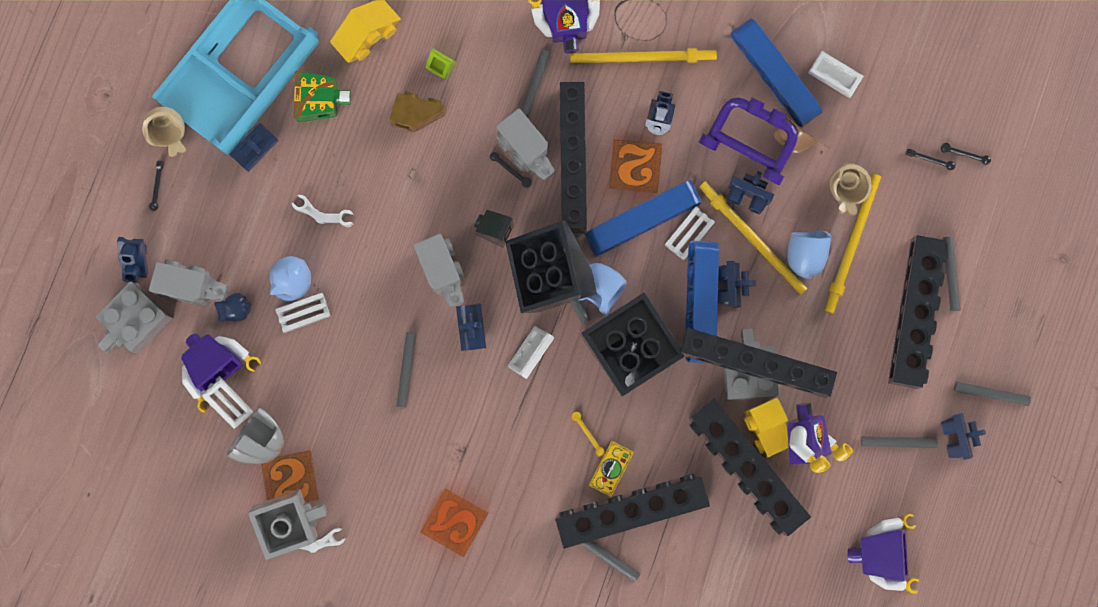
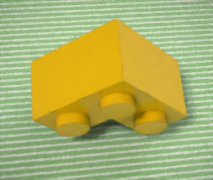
M385 0L372 1L351 9L330 40V43L348 63L355 60L362 61L370 54L371 51L369 49L373 44L384 37L388 39L397 31L395 27L401 18Z
M778 397L744 412L746 417L743 418V422L748 432L753 431L756 438L753 443L760 455L763 454L767 458L788 449V433L785 423L788 421V418Z

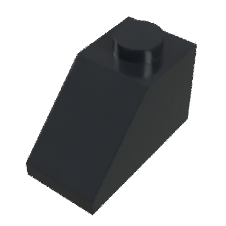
M486 209L484 215L479 214L474 227L477 228L475 231L477 236L503 248L514 224L513 218Z

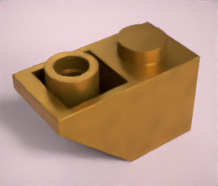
M412 92L397 93L389 122L393 127L416 132L445 116V105H442L440 100L428 98V100L419 99L418 95Z

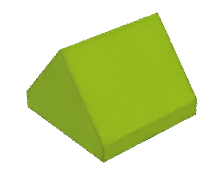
M433 48L425 68L446 80L456 62Z

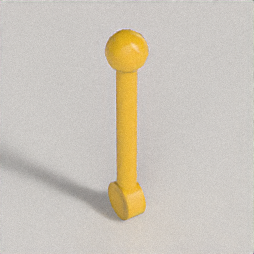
M573 412L572 419L578 422L596 449V455L599 457L604 456L605 449L598 445L582 421L581 414Z

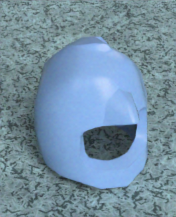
M826 231L791 233L787 257L792 271L806 279L819 275L828 260L831 234Z
M288 256L274 262L270 269V294L276 295L278 299L286 302L301 299L311 286V271L305 260Z
M592 263L590 267L597 294L580 299L579 301L585 299L591 301L606 316L624 291L627 281L612 268L600 263Z

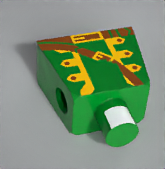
M295 71L294 118L297 122L333 118L337 116V105H351V90H338V83L335 78Z

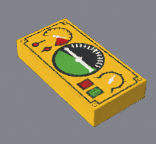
M611 441L589 486L612 497L634 452Z

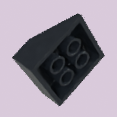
M566 220L505 241L521 313L542 312L597 294L592 269Z
M645 292L581 332L582 339L621 396L626 395L685 357L679 355L681 347Z

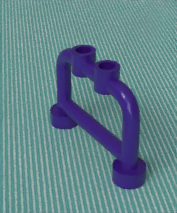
M739 97L726 101L708 135L703 133L698 142L716 151L720 143L767 167L762 177L780 185L785 177L781 172L798 139L795 127L784 120L787 116L786 114L774 108L772 112L763 109L765 103L751 97L750 101ZM739 107L787 133L788 139L776 161L721 132L732 109Z

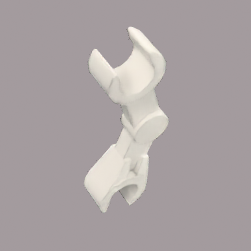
M298 195V197L304 200V206L297 207L292 203L296 211L310 215L319 224L341 223L344 227H351L353 225L352 222H343L345 215H354L350 210H343L340 214H324L315 209L303 195Z
M335 528L323 538L299 549L314 553L326 546L340 545L346 538L336 541L333 535L335 532L341 531L342 528Z

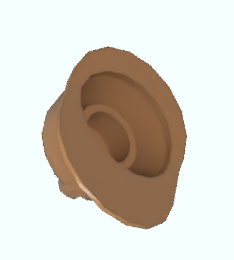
M788 115L785 117L784 120L791 123L797 131L798 139L792 152H803L817 142L830 149L802 130ZM779 128L774 133V138L784 147L788 139L787 133Z

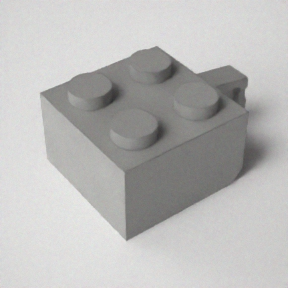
M520 108L496 126L498 145L505 153L509 151L512 154V161L521 172L525 170L528 175L533 172L543 182L555 173L548 160V142Z
M438 234L414 244L413 246L434 293L443 294L450 308L463 304L464 298L461 290L463 284L461 280L465 276L459 262H453L452 257L456 256L449 238L444 240L442 234Z
M165 260V264L156 262L149 288L150 292L160 297L201 307L209 305L211 300L225 301L229 286L217 282L216 279L210 276V272L205 271V269L190 265L189 269H186V266L171 260Z
M130 281L95 317L106 327L104 331L106 336L99 342L98 346L106 353H109L116 345L120 348L124 345L130 352L139 353L173 318L141 286Z
M753 329L741 330L742 344L775 353V346L760 347L759 341L754 342ZM723 368L725 401L775 398L779 396L778 384Z
M299 489L253 505L248 515L265 560L314 543L318 536L314 525H317L316 519L326 516L328 511L325 503L312 507L310 502L305 503Z

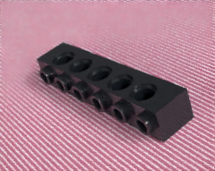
M560 82L562 220H566L572 233H586L585 83Z
M919 235L911 239L888 384L919 389L923 388V384L928 382L929 370L926 369L927 359L930 360L933 353V345H930L931 335L935 334L937 328V321L934 320L935 311L939 310L941 302L938 290L939 286L942 287L945 273L941 271L943 262L945 263L948 257V248H945L946 240ZM923 258H927L932 262L931 270H926L923 267ZM920 282L928 286L927 295L919 291L918 285ZM916 306L924 310L925 315L923 319L915 316L914 309ZM912 331H917L921 336L918 344L914 343L910 338ZM908 355L916 358L917 365L915 368L907 365L906 359Z
M688 328L685 332L679 355L823 398L831 397L837 372L691 328Z
M715 399L709 401L689 418L692 422L689 425L698 437L701 434L708 441L705 446L714 456L718 454L724 461L721 464L730 476L735 474L740 481L737 484L745 495L751 494L756 500L753 503L762 515L766 513L771 518L772 522L769 524L778 535L781 533L784 536L791 535L811 518L805 508ZM713 422L720 424L722 432L718 437L712 436L709 432V426ZM728 442H733L738 447V452L733 457L725 452V446ZM746 461L752 463L754 471L750 476H745L741 471V466ZM762 481L767 482L770 486V491L765 496L760 495L757 490L758 484ZM778 501H782L786 506L785 513L780 516L774 512V505Z
M694 474L680 477L681 482L671 485L670 481L656 484V490L647 492L646 488L632 491V497L623 499L621 494L608 498V504L599 506L598 502L583 505L584 511L574 513L573 509L559 512L560 518H556L555 521L563 549L710 507L702 477L695 478ZM677 489H683L686 492V500L680 504L676 503L673 499V493ZM653 496H659L662 499V507L656 511L649 507V500ZM628 503H635L638 506V514L635 517L630 518L625 515L624 508ZM604 510H611L614 513V521L611 524L606 525L600 521V514ZM586 517L589 519L590 527L587 531L582 532L576 528L575 524L578 518Z

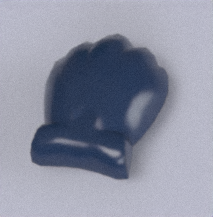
M234 293L226 297L225 301L214 302L219 323L226 320L235 322L246 319L250 313L249 308L251 306L246 296Z

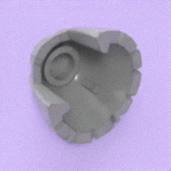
M258 407L247 420L246 426H243L227 452V456L238 462L248 464L268 463L277 458L284 446L283 434L272 417L264 409Z

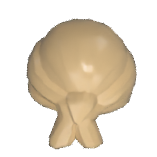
M156 107L144 115L142 131L148 144L168 147V155L170 157L177 156V152H186V148L181 143V138L185 132L184 121L177 111L168 107Z
M847 163L839 166L830 177V191L840 205L839 212L843 214L848 211L850 215H856V204L864 202L872 191L871 178L868 172L860 165Z

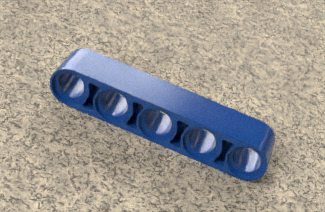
M750 18L731 32L733 41L798 126L803 127L822 113V109L816 99L753 18Z
M689 180L589 230L584 236L594 255L599 256L695 208L702 203V200L692 181Z
M690 242L688 247L686 330L691 328L717 336L719 247L717 242ZM685 357L686 361L690 363H705L699 360Z

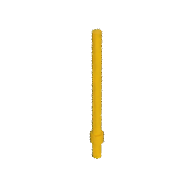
M687 48V51L570 54V63L687 61V63H697V60L717 59L716 50H697V48Z
M872 174L871 176L872 191L870 196L861 204L835 281L831 282L828 291L830 295L824 309L826 313L834 314L839 297L843 296L846 288L844 283L881 180L880 175Z
M706 181L699 186V189L711 200L710 204L716 210H720L800 295L808 289L726 203L728 200L722 194L718 195Z

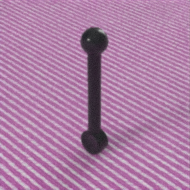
M944 143L940 147L943 153L952 152L979 160L984 165H988L991 162V158L987 155L982 157L952 148L949 143Z
M907 149L905 153L910 157H917L945 166L950 171L956 167L953 161L945 162L917 153L912 149Z
M497 152L490 154V160L498 162L519 179L524 188L531 186V180L521 176L500 159Z
M159 160L156 163L157 171L152 202L149 204L151 211H156L159 208L157 198L161 171L164 166L163 161Z

